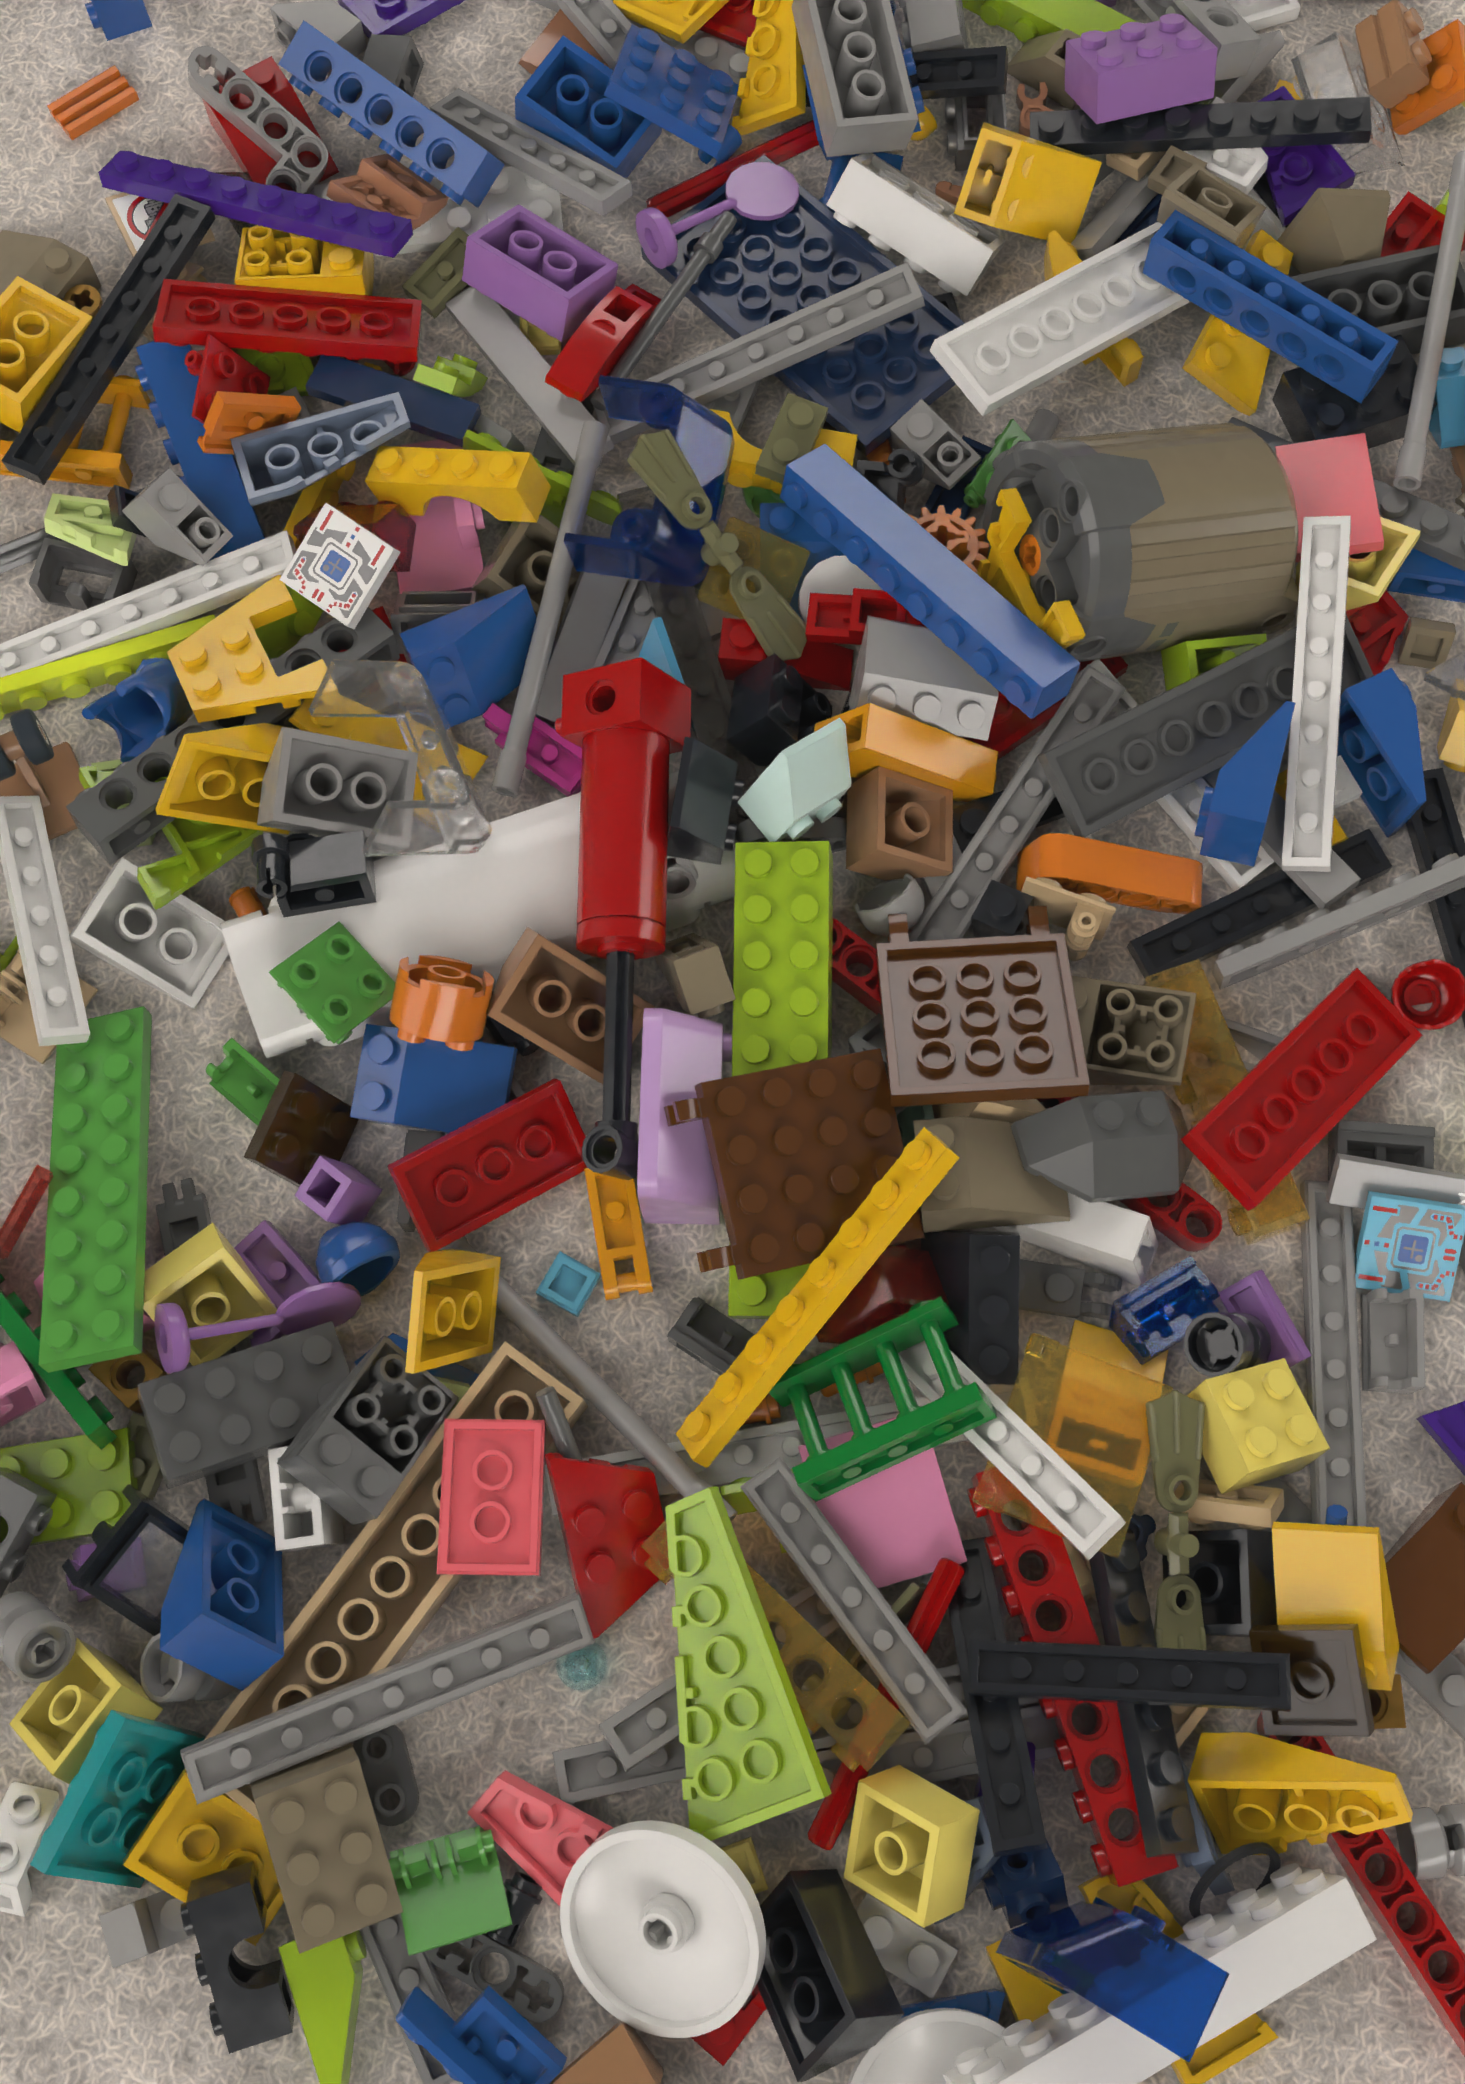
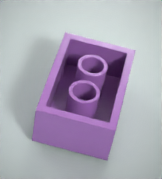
M1174 13L1165 14L1158 21L1144 24L1128 22L1123 24L1120 29L1108 32L1087 31L1080 38L1066 40L1065 92L1096 124L1214 98L1218 47L1183 15Z
M518 204L467 237L462 281L478 290L481 294L506 307L515 315L522 317L545 331L548 335L563 342L575 333L590 312L614 289L619 264Z

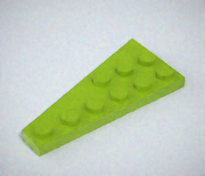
M718 1486L708 1487L665 1506L669 1571L674 1574L676 1606L671 1608L672 1625L677 1627L679 1656H675L679 1742L684 1745L686 1778L682 1779L683 1800H688L689 1829L710 1841L832 1794Z

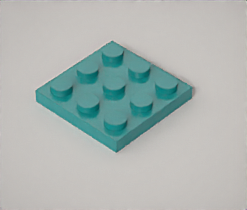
M111 1710L105 1722L98 1729L94 1743L78 1774L70 1782L67 1795L51 1825L44 1832L40 1846L30 1865L46 1875L141 1888L145 1879L123 1866V1859L185 1769L180 1750L203 1741L206 1736L199 1732Z

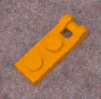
M584 1168L605 1299L620 1298V1293L638 1290L639 1295L653 1292L635 1180L618 1179L593 1172L589 1168ZM633 1258L635 1271L617 1275L615 1261Z

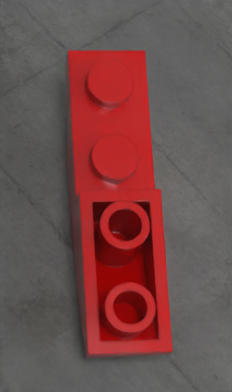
M633 283L625 290L616 286L590 312L569 339L546 374L545 383L560 390L567 397L574 398L580 402L584 401L603 383L661 299Z
M853 588V595L810 593L805 636L809 642L861 645L868 616L920 626L925 625L915 619L908 610L887 592Z

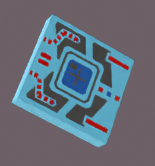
M1368 1191L1355 1254L1356 1288L1369 1290L1387 1288L1389 1293H1401L1407 1289H1423L1424 1298L1450 1302L1465 1235V1205Z

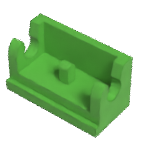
M231 1037L223 1046V1053L226 1055L223 1062L218 1066L209 1063L206 1067V1073L212 1079L209 1084L258 1126L280 1079Z

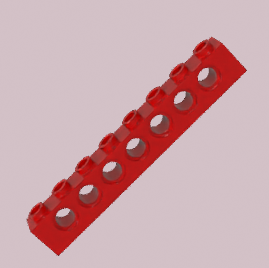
M996 1467L976 1473L971 1479L974 1487L967 1489V1493L976 1518L984 1516L991 1535L984 1538L989 1559L994 1568L1002 1567L1008 1585L1001 1587V1592L1007 1611L1011 1618L1019 1616L1025 1636L1019 1637L1018 1641L1100 1645L1060 1531ZM1016 1504L1025 1511L1027 1523L1023 1530L1013 1531L1003 1524L1001 1511L1004 1505ZM1023 1553H1034L1042 1560L1044 1572L1038 1581L1028 1580L1020 1573L1018 1562ZM1042 1602L1053 1603L1060 1610L1061 1623L1053 1632L1041 1628L1036 1620V1610ZM1038 1699L1046 1720L1054 1717L1060 1738L1054 1740L1053 1743L1060 1765L1064 1772L1072 1770L1078 1791L1072 1792L1071 1795L1078 1817L1082 1824L1090 1822L1097 1844L1090 1846V1852L1099 1876L1101 1878L1108 1876L1111 1884L1122 1887L1179 1867L1175 1856L1149 1858L1146 1856L1117 1703ZM1080 1703L1090 1705L1097 1716L1096 1726L1088 1734H1081L1072 1724V1712ZM1099 1755L1109 1757L1115 1767L1113 1780L1105 1786H1098L1090 1775V1765ZM1118 1808L1127 1809L1133 1818L1131 1833L1122 1839H1116L1111 1834L1108 1826L1110 1815Z

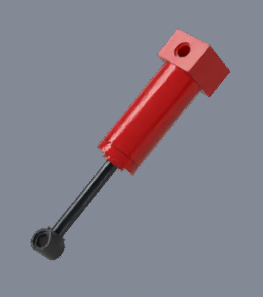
M642 657L563 675L562 717L557 718L554 724L555 731L561 737L582 748L576 949L583 954L607 960L602 1121L595 1122V1127L584 1139L582 1157L585 1165L591 1171L623 1180L636 1178L638 1170V1123L630 1121L634 960L658 956L665 952L669 754L682 752L684 738L691 736V689Z

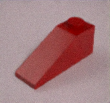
M723 617L718 654L719 680L734 681L735 677L768 656L746 619ZM807 641L800 658L784 661L787 665L793 666L799 672L802 679L812 688L850 691L854 650L832 643Z

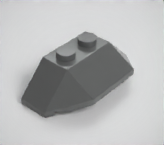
M1163 1090L1080 1096L1016 1121L1011 1125L1024 1170L1037 1177L1039 1175L1043 1176L1057 1187L1089 1203L1173 1195L1179 1191L1194 1156L1181 1141V1138L1188 1132L1181 1108Z

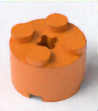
M419 955L418 964L409 965V957L401 959L389 1014L392 1024L398 1027L397 1037L410 1043H423L426 1039L445 1042L447 1047L454 1050H472L474 1042L481 1039L484 1034L487 1019L486 1013L490 1005L494 985L493 976L484 970L483 976L480 978L471 974L472 964L447 957Z

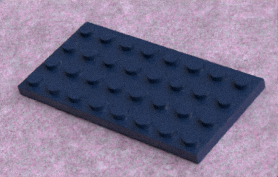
M764 154L754 161L775 164ZM726 183L674 223L726 200ZM798 183V202L792 211L781 218L770 221L753 220L740 215L734 209L729 210L736 217L737 223L723 241L722 252L714 263L706 265L685 297L735 340L897 266L855 230L837 221L830 209ZM722 214L675 235L678 254L676 261L664 269L657 268L650 262L641 247L643 260L669 283L673 284L695 253L693 247L704 232H710ZM919 284L918 286L924 298V307L774 373L797 396L828 407L826 421L839 432L858 435L856 448L865 456L891 437L890 428L919 400L922 399L929 406L956 385L931 354L930 348L935 339L965 323Z

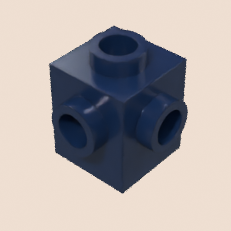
M1047 1839L1048 1849L1000 1856L989 1870V1876L982 1879L983 1887L992 1910L1002 1908L1010 1928L1024 1923L1039 1922L1048 1914L1069 1907L1064 1876Z

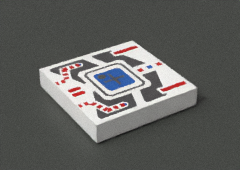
M325 502L281 576L280 581L347 627L355 629L401 552Z

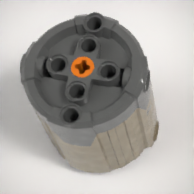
M1233 423L1200 424L1018 442L994 459L992 464L994 472L984 493V498L987 500L983 519V529L986 531L984 542L989 543L987 533L990 523L998 522L1002 506L999 507L996 504L998 493L1001 489L1017 488L1032 522L1014 549V552L1021 567L1028 572L1031 589L1038 604L1045 609V613H1047L1053 602L1070 600L1086 635L1083 639L1067 647L1065 650L1079 662L1162 651L1186 641L1270 634L1286 627L1294 620V611L1298 606L1299 590L1292 576L1298 546V520L1295 499L1290 481L1281 461L1271 447L1251 429L1245 426H1237ZM989 543L988 556H989L990 549H991L990 543Z

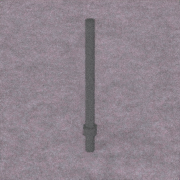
M724 211L710 232H704L693 247L695 252L591 398L590 401L595 408L601 411L606 409L706 265L714 263L723 250V241L737 223L734 214Z

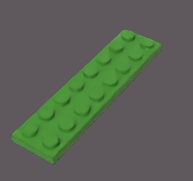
M144 1006L89 1018L87 1020L90 1036L86 1043L61 1044L56 1047L39 1366L48 1373L140 1354L143 1350L152 1015Z

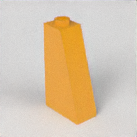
M865 704L818 722L814 726L815 732L839 717L846 724L850 775L853 778L860 779L880 766L953 790V801L969 802L994 793L998 751L875 704Z

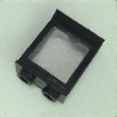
M128 1484L122 1493L131 1503L129 1508L114 1526H111L106 1521H102L95 1527L91 1538L97 1545V1548L82 1566L68 1558L62 1565V1568L73 1586L85 1590L151 1635L156 1636L160 1633L161 1609L190 1526Z

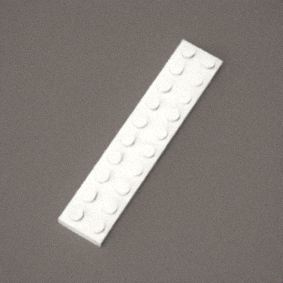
M1252 188L1248 196L1267 208L1250 238L1257 231L1263 229L1275 240H1278L1286 227H1282L1278 217ZM1156 222L935 339L930 348L931 354L978 412L984 416L1190 302L1189 300L1142 273L1151 238L1163 224Z

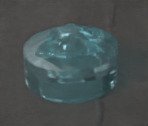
M596 1642L557 1658L556 1661L559 1678L566 1686L574 1690H589L597 1686L603 1680L608 1665L605 1651Z

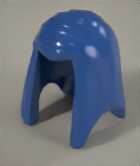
M164 658L143 659L134 674L116 685V690L91 702L82 710L84 718L90 720L99 719L116 731L121 747L120 760L123 763L131 761L150 748L157 738L170 734L187 722L193 713L171 661Z

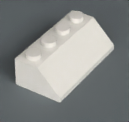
M873 153L860 154L850 159L826 204L835 211L833 217L837 221L852 229L856 225L870 233L868 239L874 245L885 251H890L893 248L905 256L903 262H908L911 269L921 274H924L927 270L940 279L938 285L942 289L952 292L957 297L961 293L968 296L973 292L1006 242L1004 238L981 223L954 214L956 207Z

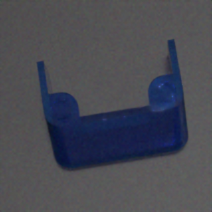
M600 375L598 384L609 418L645 422L648 426L655 429L670 430L711 502L712 517L710 521L713 520L718 526L735 444L730 424L724 418L672 385ZM656 495L652 510L630 508L621 512L613 522L610 539L565 533L564 543L575 570L581 572L679 586H693L706 577L710 566L704 562L701 556V548L705 541L699 531L700 529L691 530L681 525ZM690 501L689 506L692 512L699 514L700 508L698 504Z
M1095 1897L1093 1903L1080 1901L1005 1932L996 1951L997 1954L1061 1994L1073 1993L1083 1997L1189 2063L1229 1976V1973L1162 1933L1166 1923L1157 1916L1136 1905L1131 1914L1098 1897Z

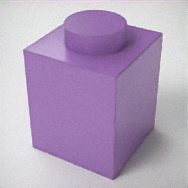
M320 1155L294 1196L325 1221L342 1225L351 1222H362L383 1189L352 1165Z

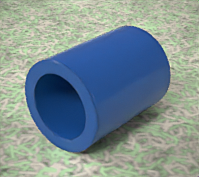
M728 124L723 144L716 157H714L717 162L713 167L729 160L742 144L739 132L730 124ZM701 149L698 150L700 160L708 164L713 156Z

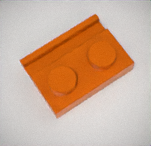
M217 391L203 425L206 431L204 436L198 437L197 442L203 453L235 455L231 438L296 421L301 406L295 396Z

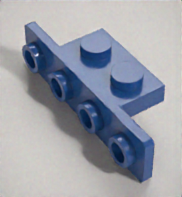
M489 1985L456 2021L419 1987H415L408 1994L395 2017L396 2022L403 2028L405 2034L412 2042L422 2045L443 2065L444 2070L452 2079L463 2084H550L563 2070L567 2057Z

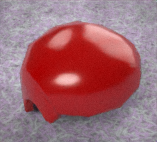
M1430 959L1406 967L1399 972L1390 989L1391 1003L1406 1021L1420 1031L1437 1030L1451 1025L1461 1017L1465 1010V978L1459 968L1443 960ZM1432 1003L1427 1011H1418L1412 1007L1414 1005Z

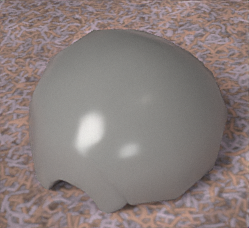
M905 874L903 880H891L875 886L864 896L861 903L855 904V910L860 922L872 934L888 937V915L907 914L909 930L917 924L923 914L924 894L917 881L910 874Z

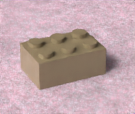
M352 1743L250 1783L299 1954L403 1912L361 1765Z

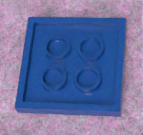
M632 24L623 42L604 96L709 155L716 157L725 138L739 85L733 82V79L727 73L718 69L712 70L698 62L696 57L689 51L675 49L661 41V38L654 31L647 28H639Z

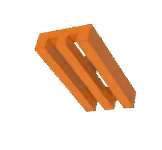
M114 65L47 105L50 114L70 139L74 140L135 103L139 98L135 89L129 86L126 78L120 75L119 70Z

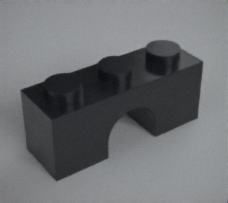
M253 1861L192 1880L187 1900L181 1904V1918L186 1935L191 1936L195 1934L200 1950L199 1953L195 1954V1966L201 1986L210 1985L214 2002L209 2004L212 2028L216 2036L224 2034L229 2054L293 2033L295 2010L281 1959L259 1966L249 1965L241 1961L233 1950L240 1941L264 1933L267 1908Z

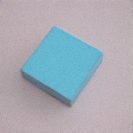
M560 1251L539 1285L536 1294L578 1317L602 1276L595 1270Z

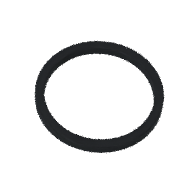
M1254 1842L1240 1846L1220 1858L1216 1864L1212 1865L1204 1873L1191 1894L1189 1910L1192 1917L1196 1918L1203 1915L1200 1913L1201 1901L1215 1878L1230 1865L1242 1858L1254 1854L1268 1855L1270 1858L1269 1868L1256 1891L1272 1882L1270 1875L1281 1867L1280 1857L1274 1848L1267 1843Z

